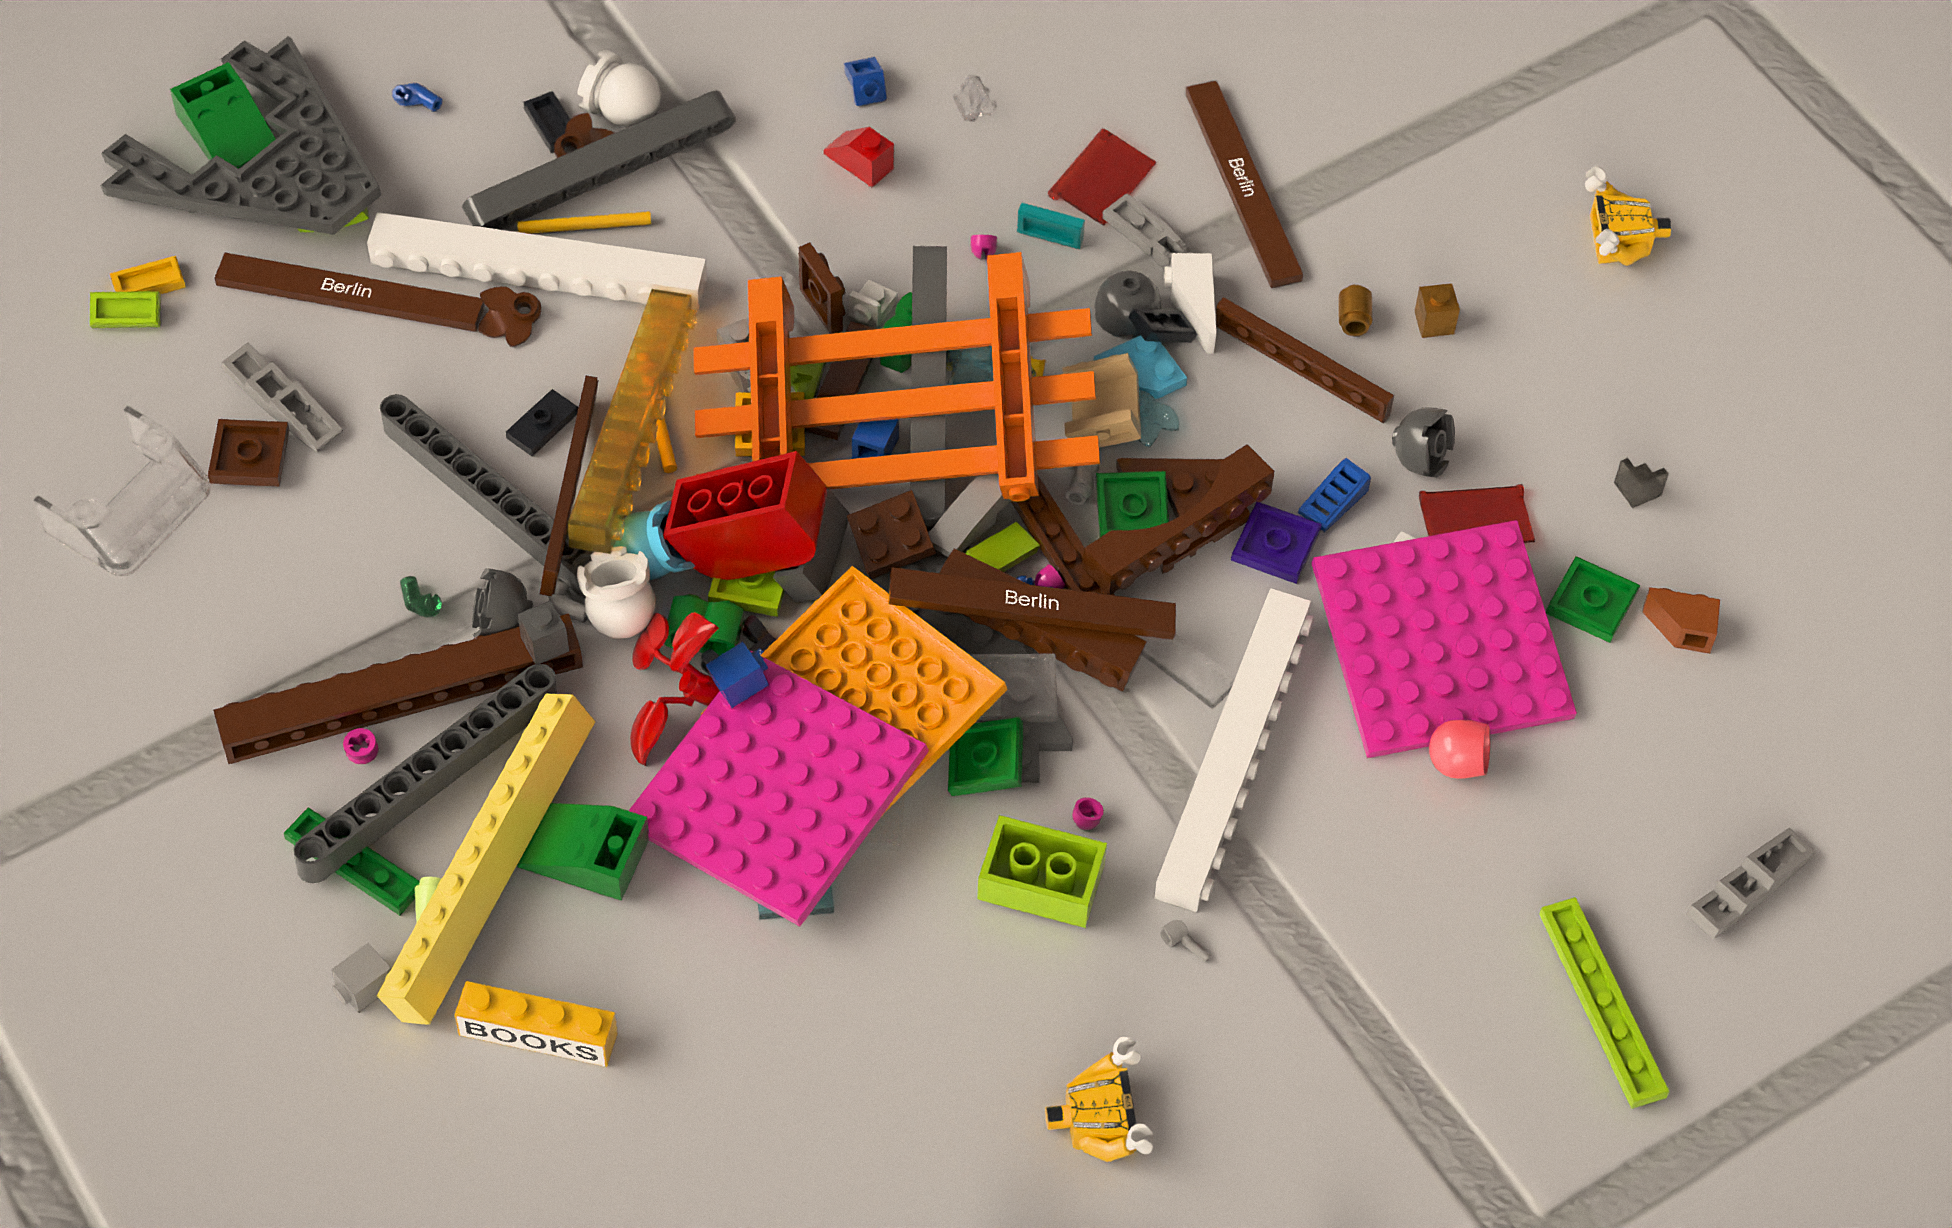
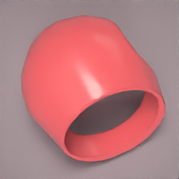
M1451 720L1438 726L1432 734L1429 743L1430 758L1436 769L1443 775L1451 778L1463 779L1487 775L1491 742L1489 724L1475 720Z

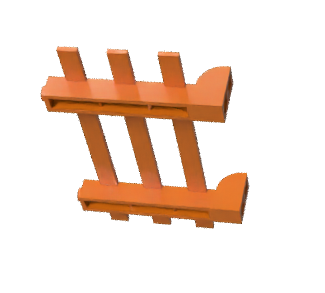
M1022 252L987 255L990 318L789 338V332H792L794 328V304L782 276L748 280L749 342L694 347L695 375L750 370L751 405L695 410L696 438L752 433V459L757 461L793 452L792 429L995 409L997 445L808 463V465L821 478L829 490L999 474V487L1003 499H1010L1016 502L1025 501L1030 497L1039 496L1037 470L1100 464L1098 435L1044 441L1035 440V405L1096 400L1094 371L1032 377L1030 342L1092 336L1090 308L1028 314V308H1030V281ZM992 346L994 381L791 401L790 366Z

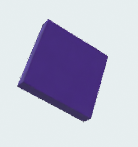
M1256 502L1232 552L1231 561L1297 584L1321 532L1322 524L1270 505Z

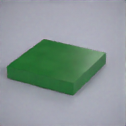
M1166 471L1096 473L1099 538L1111 530L1130 531L1146 529L1169 522Z
M1575 556L1547 606L1546 614L1611 643L1634 601L1640 585Z
M1020 717L974 723L949 748L948 792L951 796L1022 787L1023 722Z

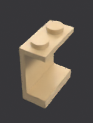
M1128 353L1062 367L1063 374L1094 371L1096 400L1072 402V421L1064 423L1067 438L1098 435L1099 448L1141 439L1138 371Z

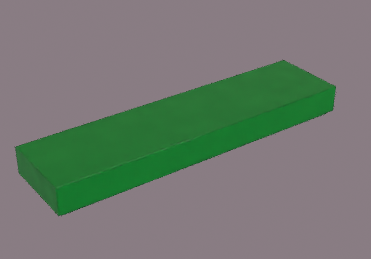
M308 807L284 832L285 840L295 846V843L326 820V818ZM342 835V836H338V837H336V838H337V839H343V838H346L347 836H346V835ZM369 847L362 849L361 853L358 852L346 864H343L335 871L336 874L399 916L415 900V886L420 883L419 880Z

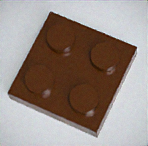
M811 242L798 247L799 289L829 334L840 333L843 331V316L846 315L843 305L845 287L842 280L838 276L834 277L829 270V264L822 252L818 253Z
M218 419L208 470L209 483L280 487L289 436L288 422Z
M912 490L846 515L870 579L891 572L892 567L901 568L936 554Z

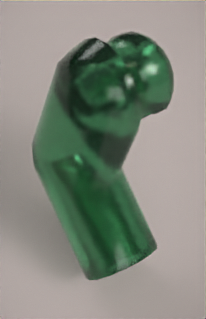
M407 576L400 580L399 583L405 607L408 611L425 618L434 617L440 612L442 606L441 598L437 594L433 598L431 593L425 596L420 594L416 577Z

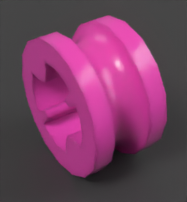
M354 729L344 737V751L348 759L353 763L367 764L376 758L379 751L378 743L374 734L368 729ZM363 741H366L368 748H360L356 752L353 745H361Z

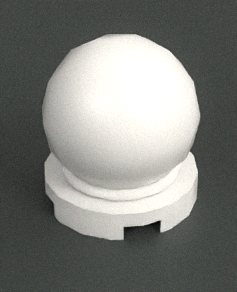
M607 49L600 51L598 55L601 59L595 66L589 64L581 79L578 95L583 97V102L579 104V108L594 115L602 112L604 117L613 124L624 128L655 116L660 109L662 96L657 78L641 65L633 63L623 64L622 57Z
M623 546L594 552L590 555L592 561L584 567L579 565L577 570L579 587L586 596L585 612L590 622L598 632L612 639L631 638L643 632L651 621L656 607V595L648 582L650 580L648 559L641 551H639L638 555L627 553L626 547Z

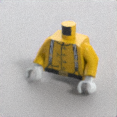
M1594 166L1586 172V177L1589 178L1585 183L1586 189L1591 192L1596 190L1597 193L1594 197L1590 219L1598 264L1618 261L1625 266H1629L1641 258L1650 255L1655 238L1670 237V218H1652L1649 201L1634 198L1618 191L1607 181L1608 175L1601 166Z
M1128 1037L1120 1038L1114 1045V1053L1110 1052L1076 1076L1072 1082L1068 1083L1065 1097L1066 1105L1045 1107L1047 1130L1070 1128L1073 1148L1083 1150V1152L1105 1162H1111L1136 1152V1149L1142 1154L1151 1153L1153 1145L1143 1139L1147 1136H1152L1153 1132L1143 1124L1136 1125L1127 1068H1122V1063L1124 1062L1129 1065H1135L1140 1061L1141 1055L1136 1051H1131L1126 1055L1127 1050L1134 1046L1136 1042Z

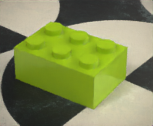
M999 815L978 877L977 900L1086 928L1105 866L1107 843Z

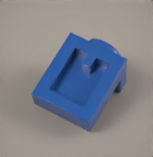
M875 57L844 63L845 75L852 85L854 102L857 106L881 102L887 99L884 72Z

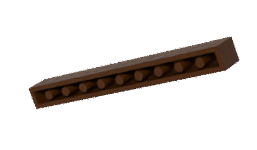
M569 614L560 616L566 626L569 652L540 663L551 667L555 675L583 668L581 648ZM517 627L487 636L479 635L472 640L454 645L446 644L438 649L421 654H409L402 659L384 664H372L365 669L351 673H339L331 678L314 683H302L295 688L277 693H265L258 698L240 703H228L213 711L229 765L354 729L364 728L495 692L528 667L535 665L521 639L520 628Z

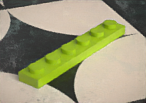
M1576 897L1541 907L1539 915L1631 1109L1666 1099L1669 1089Z

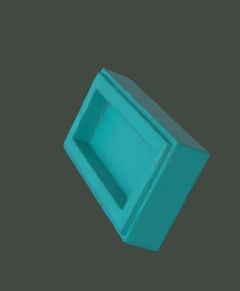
M1021 202L1018 210L1017 232L1080 249L1084 237L1085 219Z

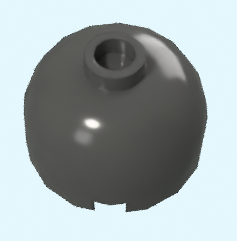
M1135 271L1115 273L1108 277L1099 287L1094 305L1095 318L1104 331L1115 337L1121 338V334H1132V338L1140 336V333L1128 316L1133 309L1161 310L1162 303L1159 289L1149 277Z
M1422 407L1410 412L1401 421L1400 425L1394 429L1392 444L1396 448V454L1401 464L1409 471L1437 478L1447 468L1449 460L1443 459L1446 450H1453L1455 443L1454 418L1450 414H1445L1448 410Z
M485 568L480 578L487 580L485 588H477L473 606L472 628L479 627V630L473 634L474 638L479 635L487 636L519 627L517 614L533 608V601L527 600V590L519 578L505 571Z

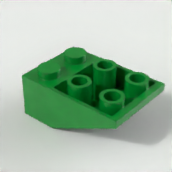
M229 62L170 89L176 116L209 161L217 155L240 169L276 140L246 85Z
M551 803L518 862L517 868L622 901L649 841L647 817L614 806Z

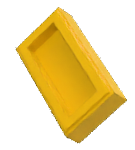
M176 255L110 273L115 292L159 291L160 294L186 288Z

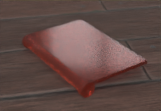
M1101 129L1050 188L1048 196L1055 201L1059 198L1063 199L1104 226L1107 221L1103 219V211L1128 193L1130 195L1154 167L1156 161L1108 130Z
M1523 484L1508 487L1435 492L1419 491V503L1428 536L1517 520L1524 543L1535 542L1523 498Z

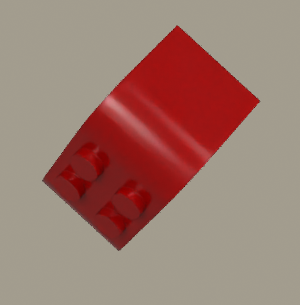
M797 451L677 479L663 537L686 562L691 561L695 565L694 569L712 578L735 580L799 566L809 562L815 555L827 499V487Z

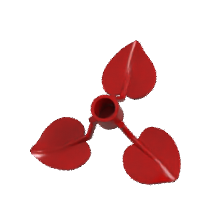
M654 613L651 621L640 634L635 644L632 655L634 667L638 670H645L655 657L668 665L672 671L682 674L679 690L684 695V697H659L656 703L649 700L637 714L631 729L630 742L633 755L641 765L646 766L647 757L664 730L668 719V707L666 704H685L692 707L694 701L709 706L719 693V689L713 682L712 677L700 672L689 663L707 640L719 629L717 625L708 621L699 613H690L679 626L673 638L672 646L674 651L671 654V659L664 656L659 650L669 634L668 621L660 613Z

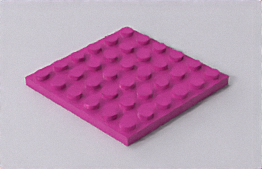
M1517 520L1313 558L1312 567L1367 758L1429 747L1430 738L1438 726L1451 720H1475L1487 723L1490 727V735L1575 718L1577 714Z
M762 657L768 667L763 673L769 685L733 708L730 707L719 691L629 811L647 817L649 841L801 927L929 750L925 743Z

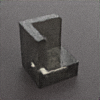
M1625 458L1620 461L1614 484L1630 506L1635 508L1662 496L1669 473L1665 468L1652 472L1646 463L1634 467L1631 461Z

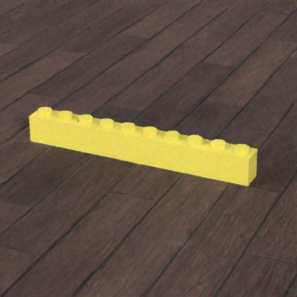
M545 694L539 703L535 714L524 730L512 755L507 760L502 773L491 789L479 814L473 821L461 846L456 851L451 864L440 880L425 910L422 912L409 939L404 944L395 964L386 976L377 997L401 1022L430 1025L594 726L595 720L573 694Z

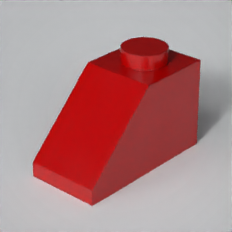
M871 127L845 131L823 150L825 156L870 187L875 186L894 169V143Z

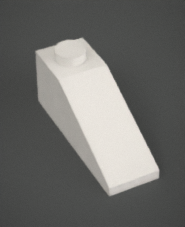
M1172 253L1170 267H1164V287H1170L1171 302L1177 310L1182 311L1197 333L1196 338L1207 354H1214L1216 317L1212 253Z

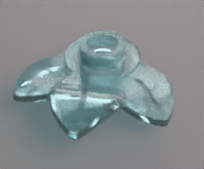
M1139 390V403L1142 405H1140L1141 439H1138V441L1146 447H1151L1161 429L1178 431L1179 419L1170 406L1156 402L1150 393Z

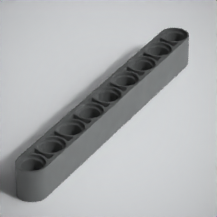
M720 91L708 92L478 192L465 200L462 209L472 226L502 230L516 224L517 221L525 220L723 133L734 125L736 117Z
M913 246L912 326L947 322V246ZM946 351L912 354L911 389L946 386ZM946 414L911 417L910 453L945 450ZM945 479L910 482V490L913 491L928 531H931L945 513Z
M394 394L384 398L380 404V412L385 434L544 566L554 518L407 397ZM568 531L563 555L568 556L562 557L558 577L566 578L570 583L569 588L580 597L586 599V596L579 587L577 570L579 565L584 567L592 561L590 555L594 551Z
M535 664L528 667L295 843L293 849L299 877L308 883H319L325 880L358 852L361 853L362 849L370 846L528 726L545 694H557L556 676L553 669L544 664ZM461 749V751L453 752L452 750ZM428 770L433 771L431 773H423ZM397 792H406L401 795H395ZM372 813L377 814V815L372 816V817H367V816H366V815L372 814ZM342 835H346V836H347L346 838H343V839H337V838H336V837L342 836ZM309 858H318L315 861H306Z

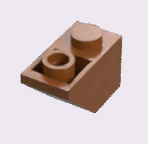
M1649 587L1642 612L1675 648L1710 654L1717 636L1720 599L1710 598L1702 594L1693 595L1675 592L1668 588L1658 589Z

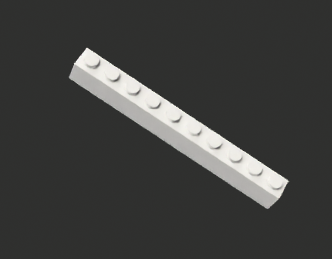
M379 212L376 214L367 241L371 264L385 268L394 267L415 272L443 274L448 277L457 276L477 279L483 282L492 281L513 286L541 288L547 291L576 293L581 296L590 295L616 301L625 300L645 305L674 307L679 310L699 311L707 282L706 259Z
M1270 588L1158 876L1154 899L1196 913L1201 900H1209L1215 880L1210 879L1213 869L1220 871L1226 854V849L1221 848L1224 839L1231 840L1234 835L1238 819L1233 818L1235 810H1243L1249 793V789L1244 788L1247 779L1253 781L1255 779L1260 760L1256 759L1258 750H1266L1271 730L1267 729L1269 721L1276 722L1282 705V701H1278L1280 692L1287 693L1293 673L1288 672L1291 663L1297 665L1300 660L1304 646L1299 643L1301 636H1309L1314 621V616L1309 615L1310 600Z

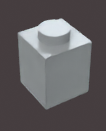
M367 943L331 969L335 982L332 990L341 1003L344 1005L350 1003L360 1013L378 999L377 994L392 968Z

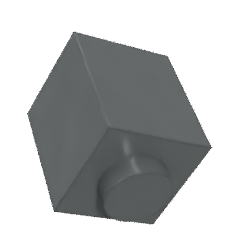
M551 600L517 614L521 639L536 665L569 652L566 626Z

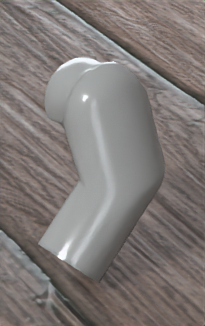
M558 577L555 594L552 597L548 596L549 600L552 601L558 614H569L570 618L585 623L588 619L585 612V604L574 601L569 590V581L564 577Z

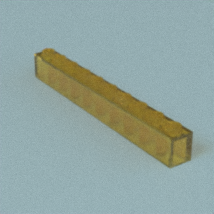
M651 289L568 521L570 548L611 554L616 540H622L625 528L624 515L630 516L633 506L632 492H638L642 475L640 469L641 467H647L650 454L648 446L649 443L654 444L657 437L658 424L656 422L664 418L666 401L664 399L665 397H671L674 383L672 376L680 371V352H686L689 342L688 329L693 330L695 327L697 311L692 309V295Z

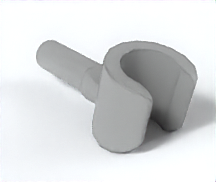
M1173 920L1163 926L1160 935L1168 946L1172 947L1181 941L1185 947L1190 949L1202 961L1206 962L1211 955L1192 940L1193 938L1189 936V931L1183 921Z

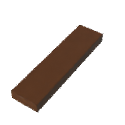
M850 321L846 332L878 328ZM873 358L832 362L817 398L858 394ZM844 424L805 428V431L838 440Z

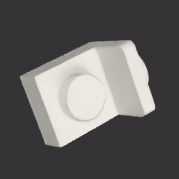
M868 279L859 293L851 291L849 294L848 315L860 323H867L878 328L896 304L898 293Z

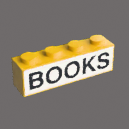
M466 981L454 1014L459 1036L605 1067L608 1066L618 1034L615 1012Z

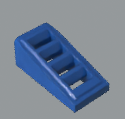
M1344 458L1298 509V513L1306 519L1322 524L1321 530L1325 533L1369 491L1371 476L1352 461ZM1338 486V487L1341 488L1343 491H1345L1347 494H1346V495L1343 494L1341 491H1339V490L1336 489L1335 487ZM1328 496L1329 498H1331L1333 501H1335V502L1338 503V504H1337V505L1333 504L1331 501H1329V500L1326 499L1325 497ZM1318 504L1320 507L1329 512V515L1326 516L1321 511L1316 509L1315 506Z

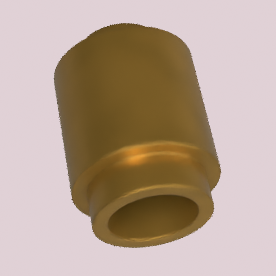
M1354 284L1342 289L1339 293V325L1347 335H1363L1372 324V293L1366 287Z

